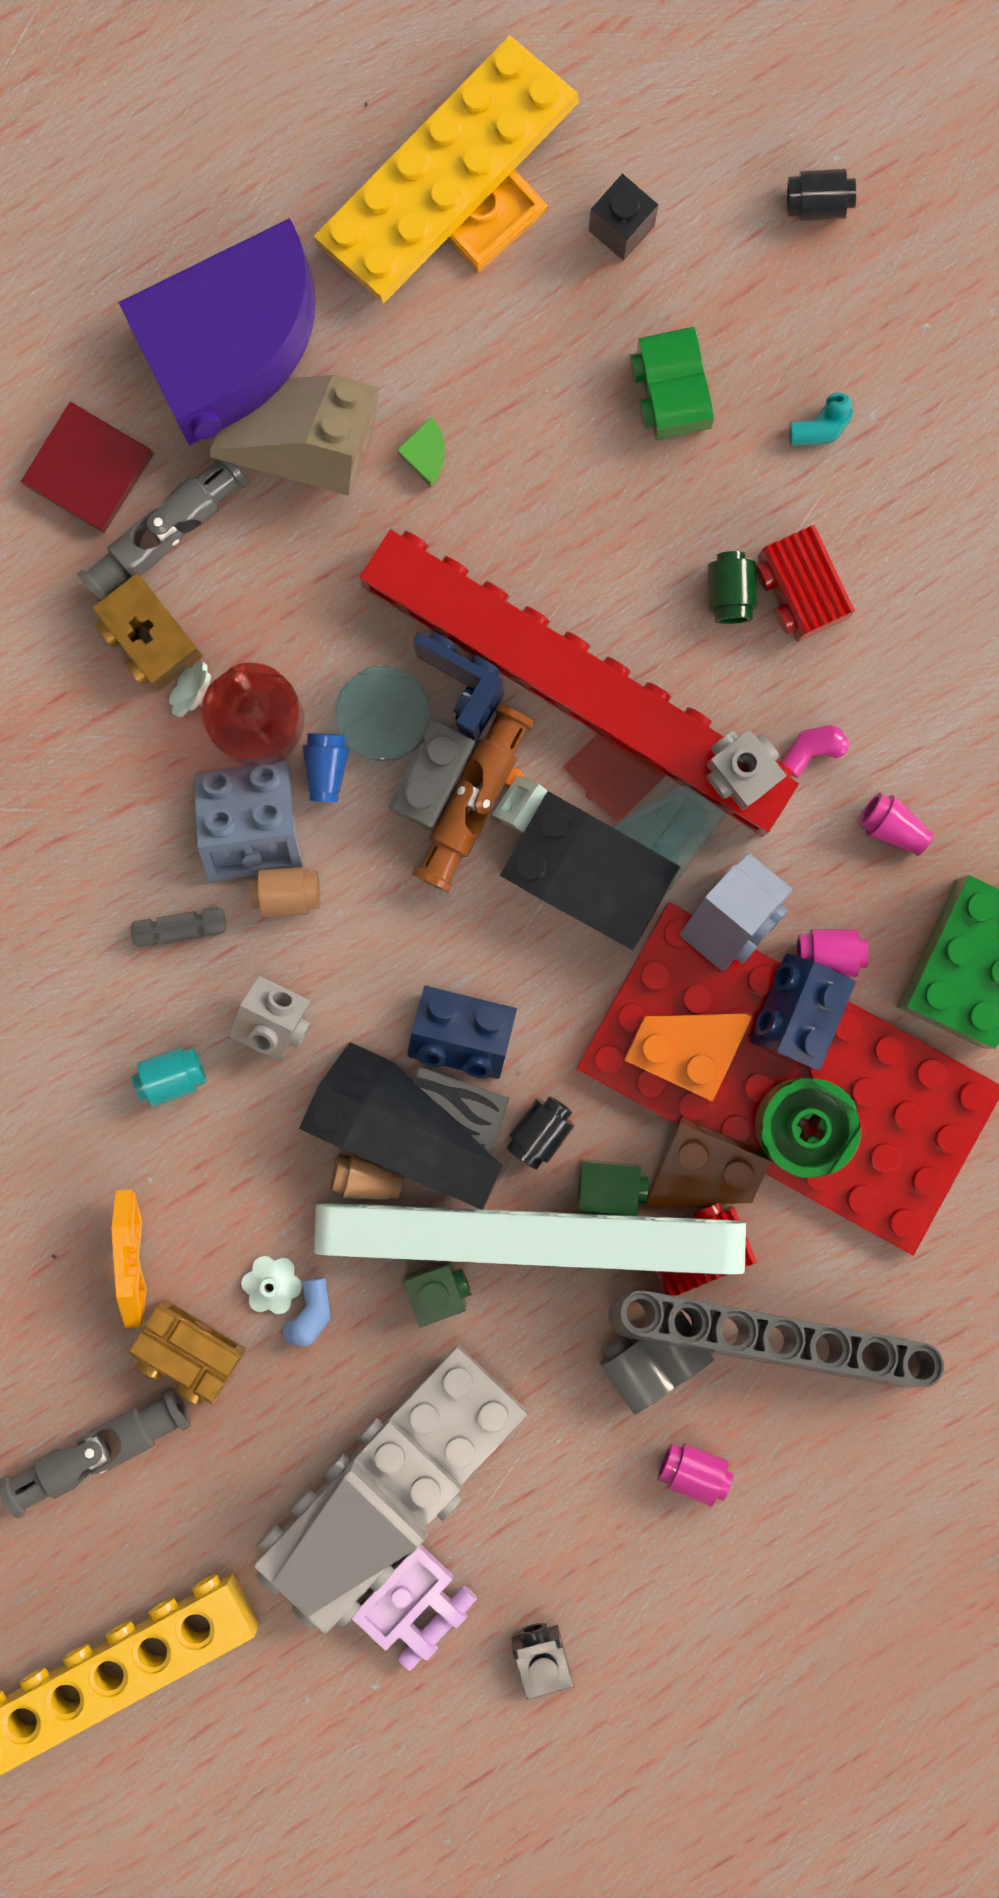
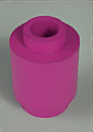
M811 929L809 934H798L797 956L815 961L846 977H858L859 968H867L868 941L867 939L859 938L857 929Z
M671 1443L660 1466L658 1480L666 1483L668 1490L711 1507L716 1499L725 1500L732 1484L733 1473L727 1471L728 1460L686 1443L681 1447Z

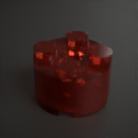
M241 663L229 668L228 671L208 686L202 702V721L212 742L227 757L239 764L257 767L259 765L277 763L286 759L291 754L303 733L304 710L292 685L274 668L259 663ZM254 706H258L264 717L263 719H256L255 725L250 726L249 722L243 717L244 713H252Z

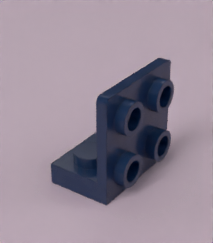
M417 632L413 639L417 657L467 686L453 712L457 714L455 720H457L458 732L474 740L476 745L494 714L497 705L504 696L503 680L497 676L500 670L480 657L474 656L472 661H469L455 652L457 646L438 633L432 632L428 638Z

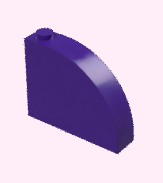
M289 218L118 303L188 444L191 445L201 439L215 436L221 429L246 417L271 398L287 381L300 362L308 345L315 318L316 296L309 263L300 238Z

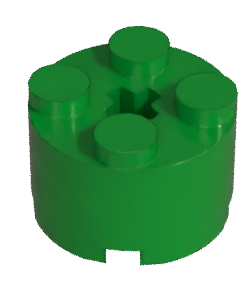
M798 1077L779 1083L762 1099L755 1118V1137L762 1152L774 1165L795 1176L815 1178L842 1169L852 1159L860 1143L861 1127L856 1106L843 1089L825 1080ZM814 1116L812 1125L817 1129L814 1136L805 1134L800 1138L802 1129L797 1125L801 1118L810 1119Z

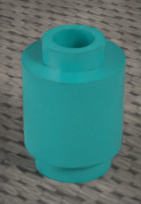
M178 1047L137 1062L138 1073L131 1075L139 1100L141 1102L149 1100L152 1107H157L197 1092V1086L207 1083L204 1068L194 1047L187 1050Z

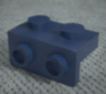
M786 954L774 975L773 985L764 1007L756 1019L755 1029L750 1042L820 1071L856 981L815 961Z
M424 985L411 1032L407 1055L427 1066H446L465 1071L468 1075L476 1078L491 1077L499 1079L517 1008Z

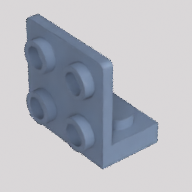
M286 760L198 772L194 775L197 845L209 882L258 875L259 870L303 867L302 852L294 826L290 769Z

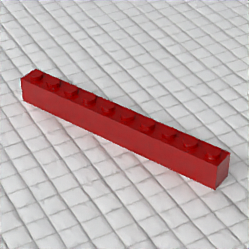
M391 529L388 531L359 577L362 588L431 631L449 639L457 647L473 657L477 656L497 667L500 670L499 673L762 837L770 832L800 784L790 778L793 774L790 768L775 760L787 776L742 811L731 796L723 799L707 779L711 771L706 765L715 756L710 748L724 737L709 727L712 721L708 717L690 707H687L685 712L669 703L671 699L670 694L651 682H647L645 686H642L628 677L631 671L617 660L606 657L603 662L587 652L590 645L577 635L566 631L564 636L547 627L550 621L535 609L526 606L521 611L507 602L509 595L493 583L485 581L483 586L467 577L468 569L458 561L448 556H445L442 561L426 551L429 546L416 535L404 531L401 536ZM737 761V766L741 771L749 772L746 763Z

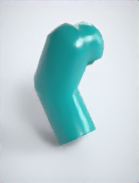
M842 392L833 393L826 399V405L815 420L790 422V446L829 444L836 441L853 416L850 397Z

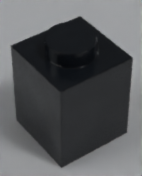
M622 173L591 208L588 231L624 261L655 226L659 204Z

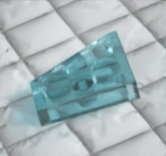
M684 785L665 795L661 801L655 804H648L634 811L632 816L611 827L681 866L668 889V892H670L725 817V811L689 786Z

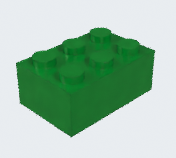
M967 875L956 879L896 1008L984 1049H996L999 1043V889Z

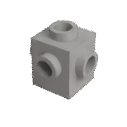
M751 729L740 737L733 730L710 748L715 756L706 765L711 771L707 776L708 781L723 799L731 796L742 811L787 776L775 761L779 758V754L773 744L763 734L756 737ZM737 761L746 763L749 772L741 771L737 766Z
M259 975L238 1009L229 1037L281 1062L290 1046L292 1045L299 1049L307 1035L311 1022L304 1020L311 1001Z

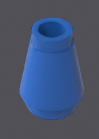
M308 733L307 745H302L308 790L310 791L309 801L338 802V793H340L350 747H345L346 735Z

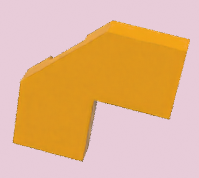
M116 1190L111 1227L116 1299L124 1327H142L147 1293L139 1261L142 1217L136 1194L133 1193V1190Z

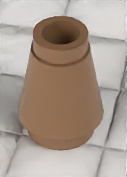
M352 1153L349 1156L338 1154L332 1172L330 1192L341 1194V1199L389 1198L398 1200L402 1188L403 1175Z

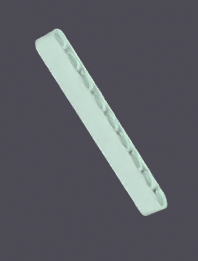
M322 1203L315 1206L314 1254L710 1274L745 1273L746 1223L742 1221Z

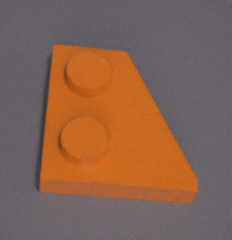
M747 1014L645 1016L641 1021L624 1061L713 1102L752 1017Z

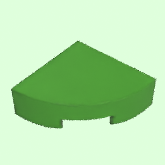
M432 417L398 449V454L431 487L440 477L445 460L444 438L439 426Z

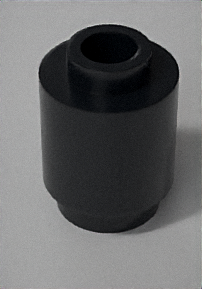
M846 169L800 171L799 176L788 177V217L799 216L800 221L846 219L847 209L856 207V179L847 178Z
M549 1096L545 1102L535 1098L509 1134L512 1140L506 1148L523 1163L537 1170L543 1162L548 1163L575 1127L568 1119L573 1112L552 1096Z

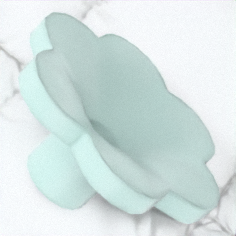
M197 661L192 668H186L179 676L177 686L169 698V703L173 706L172 713L175 716L183 717L189 710L193 711L198 705L205 709H210L215 703L216 693L207 688L211 675L207 672L208 666L206 663Z
M261 1256L254 1261L252 1271L243 1276L241 1281L242 1289L250 1295L249 1304L253 1310L257 1312L270 1310L275 1314H283L289 1310L292 1299L297 1297L302 1291V1282L294 1275L295 1266L290 1259L279 1258L274 1261L269 1256ZM266 1284H272L274 1290H268Z

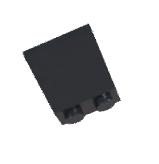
M547 791L500 876L620 944L634 950L681 866Z

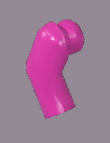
M833 725L804 730L798 735L781 760V763L793 771V777L798 778L812 756L827 754L837 759L845 755L849 749V739L844 735L842 729Z

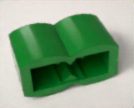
M695 327L638 338L637 353L630 354L634 381L635 383L643 382L647 399L640 400L641 415L645 429L653 427L656 440L712 429L714 421L713 408Z

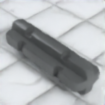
M215 907L203 909L202 914L191 911L157 917V921L154 922L152 919L134 921L131 923L132 939L136 946L143 947L155 945L156 940L166 943L200 937V933L204 932L207 936L220 934L226 931L225 915L221 908Z

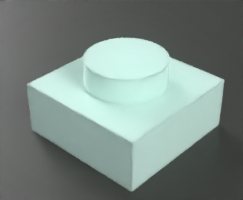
M517 775L492 813V816L503 824L524 833L548 790L538 783Z

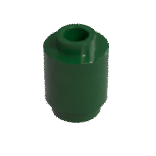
M727 551L717 554V561L707 565L709 610L714 612L715 623L740 624L752 621L753 610L757 608L755 561L746 559L745 552Z

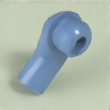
M326 1277L302 1281L305 1308L296 1319L287 1321L283 1326V1337L288 1344L305 1347L314 1343L329 1323L331 1313Z

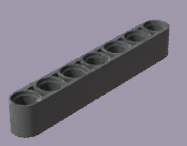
M635 1291L622 1294L611 1303L608 1311L609 1322L612 1328L619 1335L627 1338L901 1388L930 1387L941 1379L944 1371V1360L940 1352L934 1346L927 1343L649 1291ZM632 1301L638 1302L645 1312L644 1322L639 1328L629 1323L627 1318V1308ZM679 1310L685 1311L691 1319L692 1327L686 1336H682L675 1328L674 1319ZM727 1319H731L738 1329L737 1339L732 1345L728 1344L722 1335V1326ZM774 1327L778 1328L784 1337V1345L779 1353H776L769 1344V1335ZM820 1336L827 1340L830 1347L829 1356L825 1361H822L816 1353V1342ZM866 1345H869L875 1354V1362L870 1370L862 1361V1352ZM913 1353L920 1362V1371L916 1378L911 1375L908 1369V1361Z

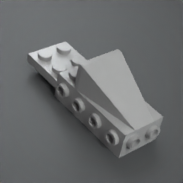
M457 1344L394 1412L392 1411L383 1422L375 1418L357 1438L361 1445L349 1458L342 1453L323 1474L328 1480L316 1493L308 1489L290 1509L294 1516L282 1529L277 1524L274 1525L259 1541L256 1547L261 1552L254 1564V1567L259 1571L257 1578L271 1593L278 1595L281 1592L294 1605L292 1611L295 1616L308 1628L313 1629L316 1626L324 1634L335 1624L343 1628L360 1609L361 1605L357 1600L370 1587L374 1592L378 1591L394 1572L390 1565L406 1555L410 1556L425 1541L428 1536L426 1533L427 1525L436 1516L440 1520H444L461 1501V1497L457 1495L461 1490V1485L528 1415V1411Z

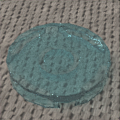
M388 665L368 667L357 673L358 675L352 677L341 689L335 707L337 727L341 735H346L347 745L362 757L379 762L398 760L414 751L423 740L431 719L428 697L419 682L405 670Z

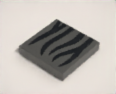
M420 1066L414 1083L435 1100L456 1123L462 1126L491 1153L510 1098Z

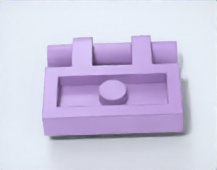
M422 1545L413 1554L404 1556L393 1568L394 1572L387 1582L378 1591L374 1592L372 1590L360 1603V1609L352 1618L385 1651L400 1637L408 1646L397 1658L409 1671L422 1659L428 1660L438 1650L437 1642L452 1626L458 1628L468 1617L466 1611L477 1600L476 1595L466 1586H463L453 1598L447 1596L443 1589L453 1580V1574ZM430 1605L438 1614L421 1630L413 1622Z

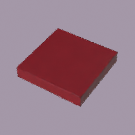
M70 401L20 482L25 487L105 534L153 456V452L148 447Z

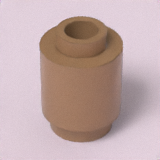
M305 867L259 870L258 879L250 880L252 909L260 908L262 917L308 915L309 910L320 909L318 871H306Z

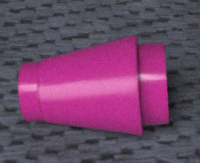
M882 793L876 794L869 801L859 819V825L866 829L867 836L907 852H912L916 856L921 855L927 849L934 835L894 795L887 797Z

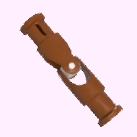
M503 704L497 705L495 709L497 716L484 740L478 741L455 790L429 837L432 844L420 868H415L412 873L416 878L449 893L452 887L450 881L462 857L469 856L492 806L517 761L514 754L525 732L531 730L535 723L526 715ZM483 782L481 789H478L477 786ZM467 807L471 810L469 814L465 816V808Z

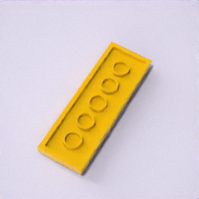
M509 35L313 236L316 245L384 304L579 104L578 92Z

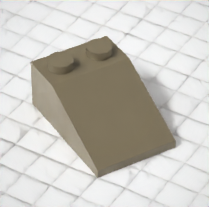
M336 375L287 379L281 388L263 405L246 417L218 432L210 450V457L349 496L375 428L379 387Z

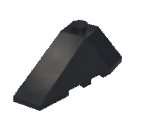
M352 1042L347 1045L319 1083L299 1129L345 1151L481 1210H484L503 1168V1165L462 1126L456 1123L395 1062Z

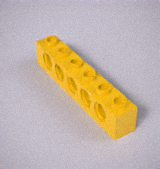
M231 1573L222 1579H219L217 1574H213L195 1584L191 1588L193 1594L178 1603L174 1597L168 1598L148 1611L150 1618L134 1626L131 1620L126 1621L105 1635L106 1642L93 1649L90 1648L88 1643L79 1646L62 1658L63 1665L49 1673L46 1667L33 1671L19 1682L21 1688L6 1696L3 1690H0V1775L254 1638L260 1623L234 1574ZM193 1614L202 1615L208 1620L210 1630L203 1633L193 1631L187 1623V1617ZM148 1638L161 1640L166 1646L167 1653L161 1656L149 1653L145 1647L144 1640ZM106 1661L117 1663L122 1668L124 1677L119 1679L108 1677L102 1669V1663ZM59 1686H73L79 1692L80 1701L70 1702L65 1700L60 1694ZM25 1708L32 1711L37 1719V1724L27 1725L21 1722L17 1716V1709Z

